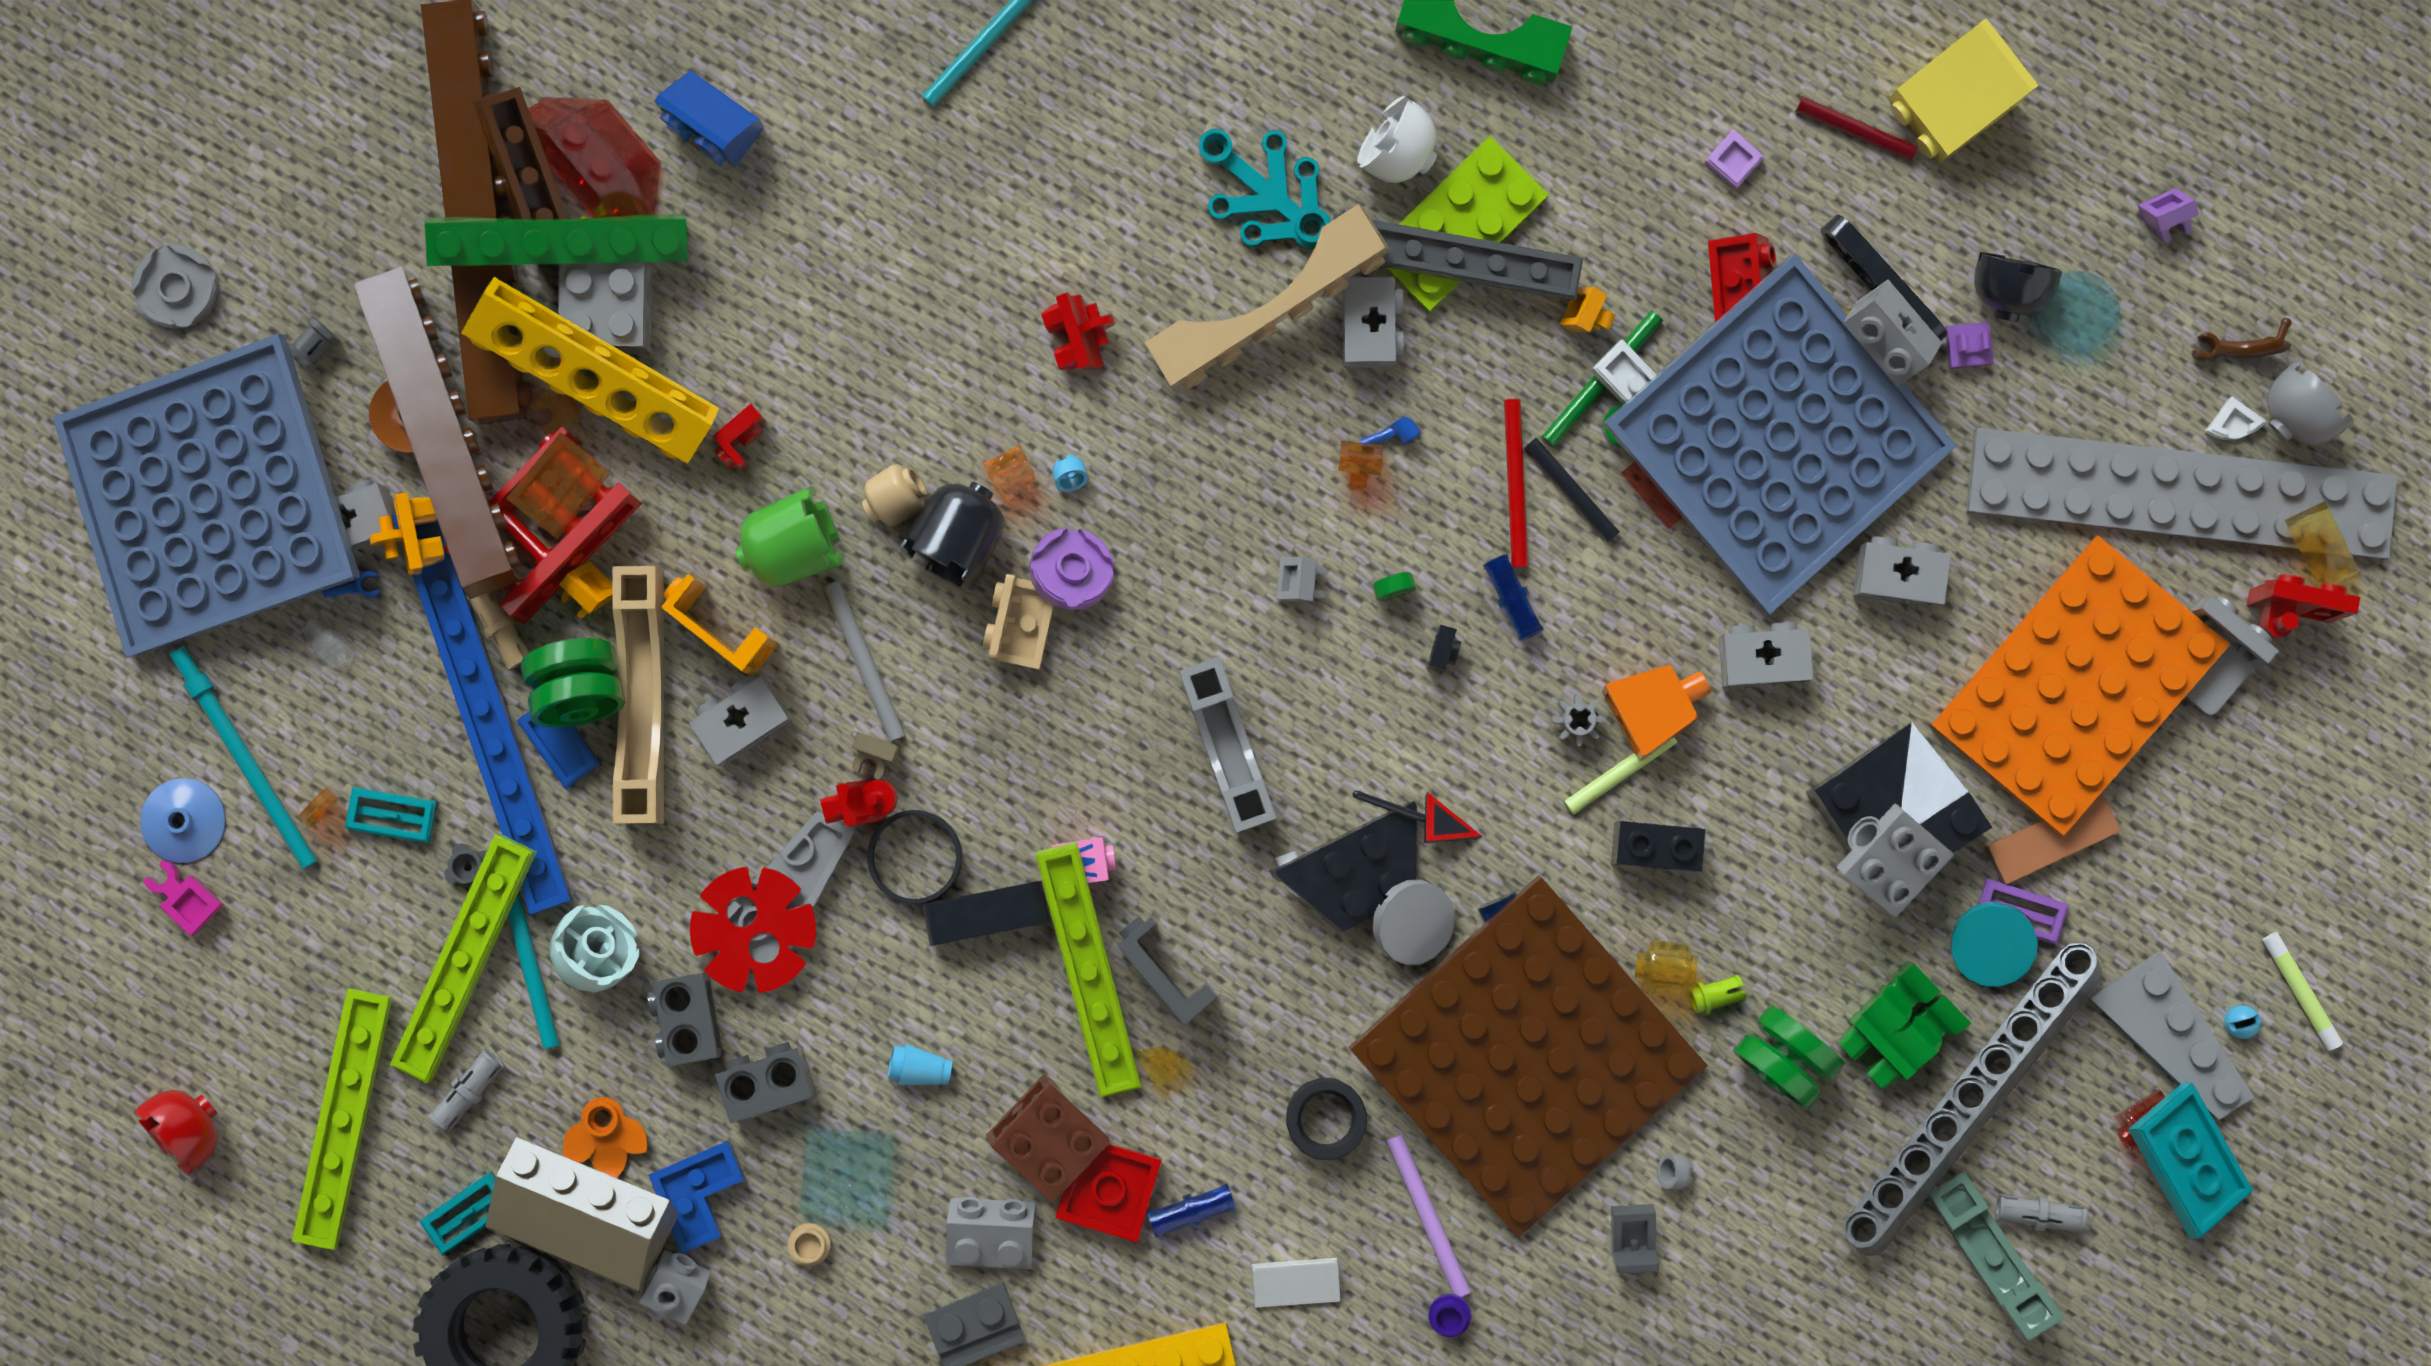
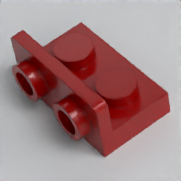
M1750 233L1708 240L1715 322L1772 272V268L1776 266V251L1774 245L1771 242L1769 243L1767 237L1758 233Z

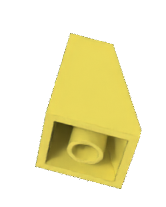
M1986 18L1898 87L1889 97V100L1893 103L1890 108L1895 118L1902 125L1906 126L1909 124L1917 134L1916 143L1922 153L1929 159L1934 157L1940 164L2018 106L2038 84Z

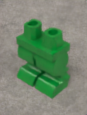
M1906 961L1892 975V981L1888 985H1882L1879 991L1848 1020L1851 1026L1845 1031L1837 1044L1854 1061L1872 1046L1881 1057L1865 1073L1880 1089L1884 1090L1895 1083L1900 1077L1908 1080L1916 1073L1917 1069L1933 1058L1939 1052L1942 1046V1038L1945 1034L1954 1033L1957 1035L1972 1023L1945 995L1940 993L1941 991L1914 963ZM1924 1002L1921 1012L1911 1017L1912 1008L1917 1003Z

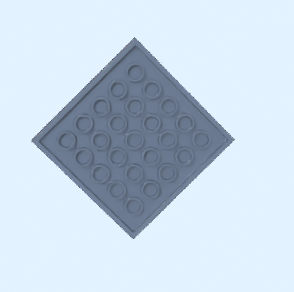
M1796 254L1790 255L1602 423L1762 611L1769 615L1957 447L1904 382L1896 386L1843 324L1847 317L1846 313Z
M275 334L53 417L126 658L141 656L360 578L286 335Z

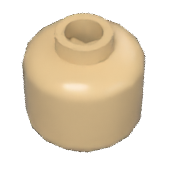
M892 464L865 483L864 493L866 499L862 501V505L867 515L874 522L881 520L888 526L896 527L924 508V496L927 495V488L915 469L910 466L905 468L899 464Z

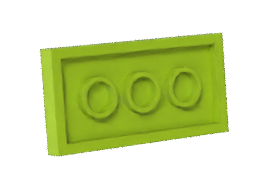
M1489 136L1399 225L1502 243L1548 198L1549 194ZM1383 267L1392 277H1395V280L1428 313L1462 282Z

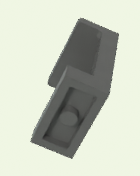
M1138 916L1119 932L1124 940L1117 946L1183 1025H1186L1217 998V994L1206 982L1187 998L1140 943V938L1157 924L1156 921L1150 917L1144 922Z

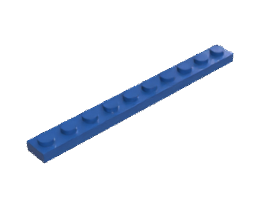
M396 514L392 515L396 529H399ZM438 519L433 523L415 525L417 540L440 536L442 546L446 545ZM444 551L445 558L443 561L423 567L421 574L412 576L501 833L537 851L521 886L530 915L570 902L573 900L474 612L466 597L467 594L461 587L451 556Z

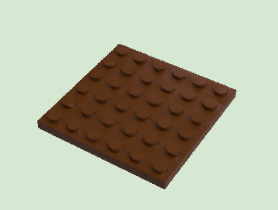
M1539 875L1348 1047L1518 1238L1708 1066Z

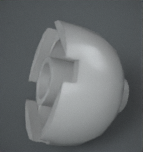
M2295 361L2280 373L2270 387L2267 395V405L2274 419L2269 425L2285 442L2292 437L2305 445H2319L2329 442L2354 423L2353 417L2348 413L2342 418L2336 410L2343 404L2340 399L2309 369L2300 374L2299 368L2301 363Z

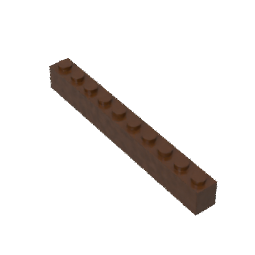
M452 0L421 4L445 217L510 219L509 216L504 217L502 201L508 200L473 105L474 101L495 95L494 92L489 93L488 77L494 76L493 60L490 52L484 51L483 36H489L486 12L484 10L480 11L473 0ZM517 265L451 266L469 420L477 425L528 419L526 408L532 407V391L529 382H523L522 372L513 368L505 358L493 351L478 348L471 342L470 338L461 334L483 293L494 277L511 287L512 283L518 282ZM506 325L510 333L518 336L515 326Z

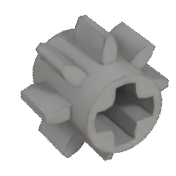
M1577 693L1573 698L1574 705L1569 706L1562 700L1557 703L1563 713L1561 717L1551 719V723L1561 724L1563 731L1558 736L1559 740L1570 735L1574 737L1575 746L1580 747L1583 742L1582 736L1585 734L1594 740L1599 738L1598 733L1593 728L1595 724L1606 721V718L1596 716L1593 709L1598 704L1597 700L1590 702L1588 705L1582 703L1581 694ZM1570 711L1575 714L1580 711L1586 713L1587 716L1584 719V723L1587 725L1586 729L1579 727L1573 730L1569 724L1573 720L1569 715Z

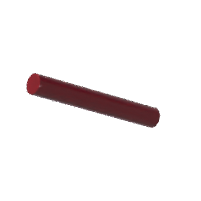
M1804 96L1801 97L1795 110L1797 113L1910 162L1918 146Z

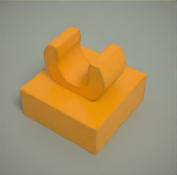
M1578 287L1577 298L1575 302H1569L1559 326L1573 333L1590 332L1592 328L1598 331L1601 328L1609 331L1616 315L1602 308L1607 297L1606 293L1595 287Z
M590 561L569 572L559 584L565 590L561 596V601L564 604L574 598L582 606V609L577 614L580 619L606 605L613 599V583Z

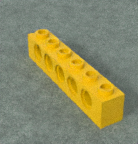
M495 277L483 293L461 334L470 338L471 342L478 348L493 351L508 360L509 364L516 370L531 373L545 381L547 386L556 393L571 396L583 403L585 408L591 413L609 418L621 425L622 429L629 435L636 438L642 437L656 445L667 457L680 459L687 464L712 426L719 410L712 403ZM506 325L518 328L522 336L510 333ZM543 347L556 350L560 357L555 358L548 355ZM587 369L594 372L598 379L586 377L581 370ZM619 391L632 394L635 401L624 399L619 394ZM656 413L668 415L673 422L660 420Z

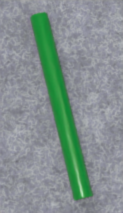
M1650 310L1624 340L1625 343L1636 353L1661 325L1663 319L1657 313ZM1595 375L1541 436L1550 446H1556L1606 388Z

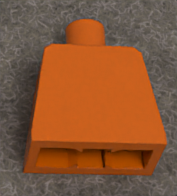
M1665 665L1612 681L1604 686L1602 693L1633 753L1640 762L1697 720L1698 715L1692 703L1711 694V690L1707 680L1700 671L1679 681L1673 667Z

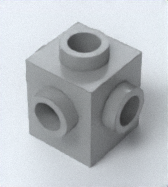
M664 1249L643 1286L644 1289L639 1303L646 1306L650 1312L659 1317H669L686 1325L705 1291L710 1271L696 1265L687 1255L681 1253L673 1254Z

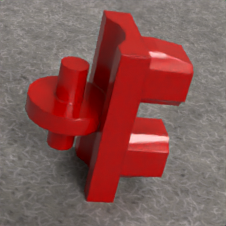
M1066 292L1056 296L1057 304L1041 312L1045 328L1050 334H1056L1064 330L1068 334L1070 343L1054 349L1058 368L1069 371L1075 369L1095 370L1104 367L1099 347L1109 344L1105 330L1116 324L1114 316H1100L1097 303L1085 306L1082 295L1070 296V293Z
M873 779L836 785L837 795L820 799L826 824L844 821L845 827L885 821L887 815L891 814L896 808L898 795L895 787L890 782Z

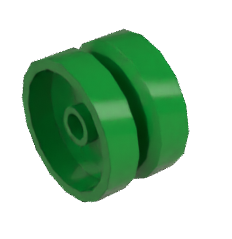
M600 638L563 640L537 648L524 656L520 665L524 684L528 689L534 690L530 693L527 701L531 720L535 725L547 728L581 726L610 717L623 709L625 697L622 682L618 677L612 676L616 673L618 663L615 648L610 641Z
M1769 1004L1756 1022L1760 1031L1773 1042L1772 1046L1755 1035L1746 1034L1734 1048L1733 1053L1753 1070L1752 1073L1772 1090L1783 1097L1785 1095L1808 1111L1821 1095L1818 1084L1804 1071L1808 1069L1821 1079L1833 1080L1846 1063L1836 1052L1803 1025L1779 1008Z

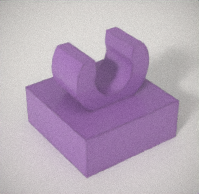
M2176 188L2138 205L2142 220L2154 227L2155 235L2165 243L2171 242L2169 229L2175 225L2184 234L2191 233L2192 225L2189 219L2199 215L2196 201Z
M1989 322L1949 325L1945 327L1947 331L1945 341L1948 369L1990 366L1993 364Z

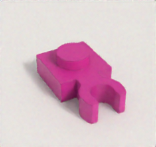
M162 861L159 865L167 872L166 882L161 885L153 877H146L143 880L144 884L150 891L164 893L168 897L160 908L190 936H195L225 904L195 876L189 875L184 881H181L179 868L170 861Z

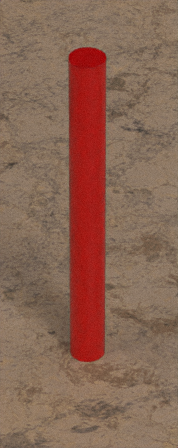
M1521 399L1504 400L1511 568L1528 567Z

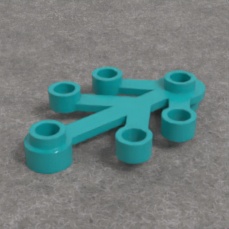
M1221 129L1206 131L1199 140V154L1203 161L1214 166L1221 164L1257 194L1236 197L1216 194L1211 197L1208 203L1210 216L1217 221H1224L1233 214L1278 211L1289 222L1262 225L1255 220L1247 221L1240 230V238L1243 244L1254 248L1260 246L1263 241L1294 239L1299 246L1314 250L1322 227L1332 221L1325 211L1318 208L1316 179L1319 174V165L1316 160L1311 157H1302L1294 166V176L1301 183V208L1287 195L1284 162L1287 139L1282 132L1271 130L1262 139V150L1267 155L1268 181L1232 151L1231 138L1225 131ZM1271 137H1277L1282 141L1283 145L1279 150L1272 151L1266 145L1267 140ZM1213 142L1220 143L1224 148L1223 152L1218 156L1211 155L1207 150L1208 146ZM1302 164L1313 166L1315 172L1311 177L1300 175L1298 169ZM1216 201H1225L1229 206L1228 211L1224 214L1215 213L1212 207ZM1308 222L1317 223L1320 228L1319 233L1315 236L1307 235L1304 232L1305 224ZM1249 227H1256L1260 230L1261 236L1255 241H1250L1245 237L1244 233Z

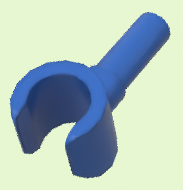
M1402 417L1390 427L1385 428V430L1362 438L1359 441L1362 449H1366L1389 440L1396 435L1404 446L1418 437L1421 431L1411 418Z
M366 571L356 581L323 590L322 593L325 598L361 593L366 598H375L382 591L366 592L363 590V582L366 579L379 577L373 571Z

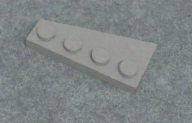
M817 811L785 845L766 868L781 872L801 887V892L786 907V910L805 904H811L814 910L856 831L845 827L840 822L826 824L823 813ZM760 874L752 881L754 891L756 890ZM739 897L727 908V917L736 926H748L756 918V905L747 897ZM759 933L750 941V955L757 962L768 963L778 955L779 943L773 935Z
M2156 952L2087 997L2096 1008H2099L2113 1021L2115 1026L2125 1035L2129 1036L2152 1061L2166 1071L2178 1085L2185 1082H2193L2214 1119L2220 1120L2254 1098L2161 952Z

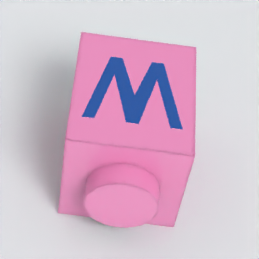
M1104 838L1077 841L1088 883L1110 880L1109 871H1116L1113 845L1105 846ZM1068 843L1055 844V845H1052V848H1053V847H1056V846L1068 844Z

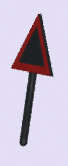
M1358 790L1352 793L1355 799L1423 822L1424 844L1470 840L1482 837V835L1428 792L1425 796V814Z

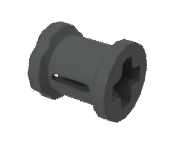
M311 316L308 320L309 326L293 344L288 343L291 355L308 370L314 372L317 369L315 363L332 345L338 346L341 340L320 321Z

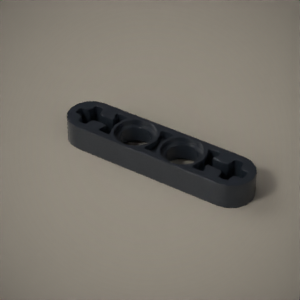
M1837 214L1821 228V234L1827 243L1871 291L1886 280H1889L1940 341L1947 336V331L1940 320L1846 218Z

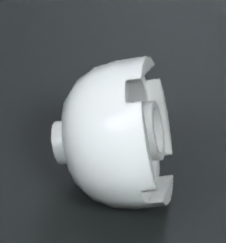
M1402 96L1392 102L1382 113L1387 120L1380 126L1376 134L1372 127L1361 146L1357 162L1361 164L1359 167L1374 177L1390 183H1400L1409 180L1418 172L1425 174L1432 167L1437 157V153L1433 151L1437 141L1436 126L1431 116L1421 106L1406 96Z

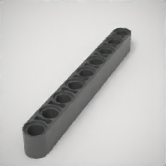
M2072 943L2060 951L1849 1214L1844 1223L1843 1231L1846 1239L1859 1253L1865 1256H1875L1888 1247L2097 986L2102 977V968L2095 951L2090 946L2084 943ZM2086 959L2091 962V966L2083 974L2069 972L2071 964L2076 960ZM2060 992L2064 994V999L2059 1006L2054 1008L2043 1006V1000L2049 993ZM2033 1025L2037 1027V1033L2031 1040L2020 1041L2016 1039L2019 1029L2023 1026ZM2007 1058L2011 1060L2010 1067L2005 1073L2000 1075L1990 1073V1067L1996 1059ZM1980 1091L1984 1093V1099L1979 1106L1974 1108L1963 1106L1964 1099L1970 1092ZM1947 1124L1957 1126V1133L1954 1138L1946 1142L1937 1140V1133L1942 1126ZM1921 1157L1930 1159V1167L1924 1174H1911L1910 1167L1913 1161ZM1895 1190L1903 1192V1200L1898 1207L1893 1209L1884 1207V1199L1889 1192ZM1863 1225H1876V1234L1873 1239L1868 1242H1859L1857 1240V1233Z

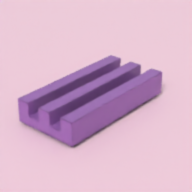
M1990 879L1984 880L1982 895H1980L1978 900L1979 904L2000 902V904L2011 905L2021 910L2028 919L2052 926L2050 933L2034 929L2037 940L2057 945L2069 904ZM1993 891L2057 910L2055 918L1993 899Z

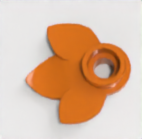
M598 1097L591 1100L584 1107L581 1122L575 1124L567 1131L563 1143V1157L578 1163L590 1159L591 1164L597 1171L618 1178L626 1167L628 1153L641 1154L647 1152L648 1141L646 1131L639 1121L625 1116L622 1106L616 1100L610 1097ZM600 1110L609 1112L611 1122L608 1126H602L597 1122L596 1116Z

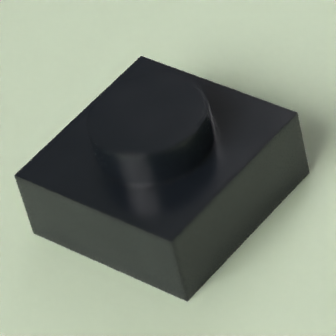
M1444 625L1438 627L1427 664L1428 669L1443 673L1446 670L1447 664L1455 666L1461 646V641L1454 639L1457 629Z

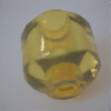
M1652 940L1647 946L1646 953H1637L1635 978L1643 979V989L1647 994L1682 998L1686 994L1687 989L1694 990L1698 956L1691 955V949L1685 943Z

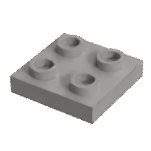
M1895 803L1880 820L1874 817H1865L1854 824L1848 835V844L1852 851L1836 868L1896 918L1954 854Z

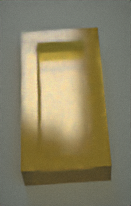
M2325 501L2285 520L2318 588H2320L2321 584L2342 585L2362 575Z

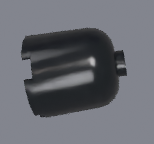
M971 482L969 487L959 483L945 484L932 494L900 544V550L910 559L916 553L929 563L925 570L957 587H961L963 582H965V586L973 590L1001 538L1004 529V516L1000 508L991 501L993 493L986 487L976 482Z

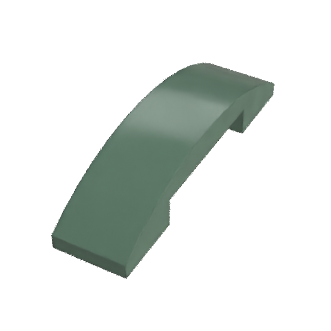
M1965 1171L1928 1195L1938 1214L1982 1282L2027 1342L2064 1319L2040 1281L2037 1282L1998 1226L1988 1211V1205Z

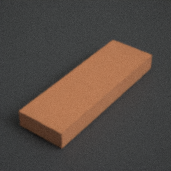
M2101 793L2063 837H2060L2040 820L1986 845L1985 848L2001 882L2007 885L2121 832L2104 794Z

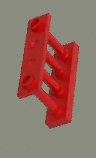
M563 427L557 432L547 435L541 441L539 450L490 499L491 505L498 503L507 524V527L503 529L536 561V567L524 579L502 587L506 591V598L499 606L510 617L523 625L561 588L559 584L565 576L582 566L643 504L619 482L614 487L607 488L571 453L580 442ZM559 465L596 500L595 507L584 518L578 519L542 484ZM529 495L566 530L565 537L554 549H548L512 514ZM445 545L443 550L450 555L448 547Z

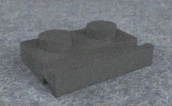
M1004 1281L923 1314L943 1366H964L1026 1341Z

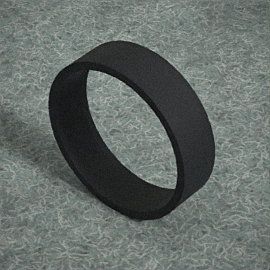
M921 810L902 811L883 821L873 833L867 851L868 869L878 888L890 898L903 903H925L939 898L953 886L962 866V848L954 829L941 817ZM911 815L926 816L940 823L950 834L956 850L955 868L949 881L935 894L920 899L905 898L889 890L879 878L874 863L876 843L882 832L894 821Z

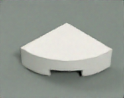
M2230 397L2208 426L2205 433L2218 439L2236 440L2256 432L2266 423V420L2234 397Z

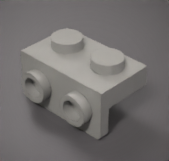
M952 1198L947 1218L946 1265L1032 1269L1035 1203L1017 1199Z

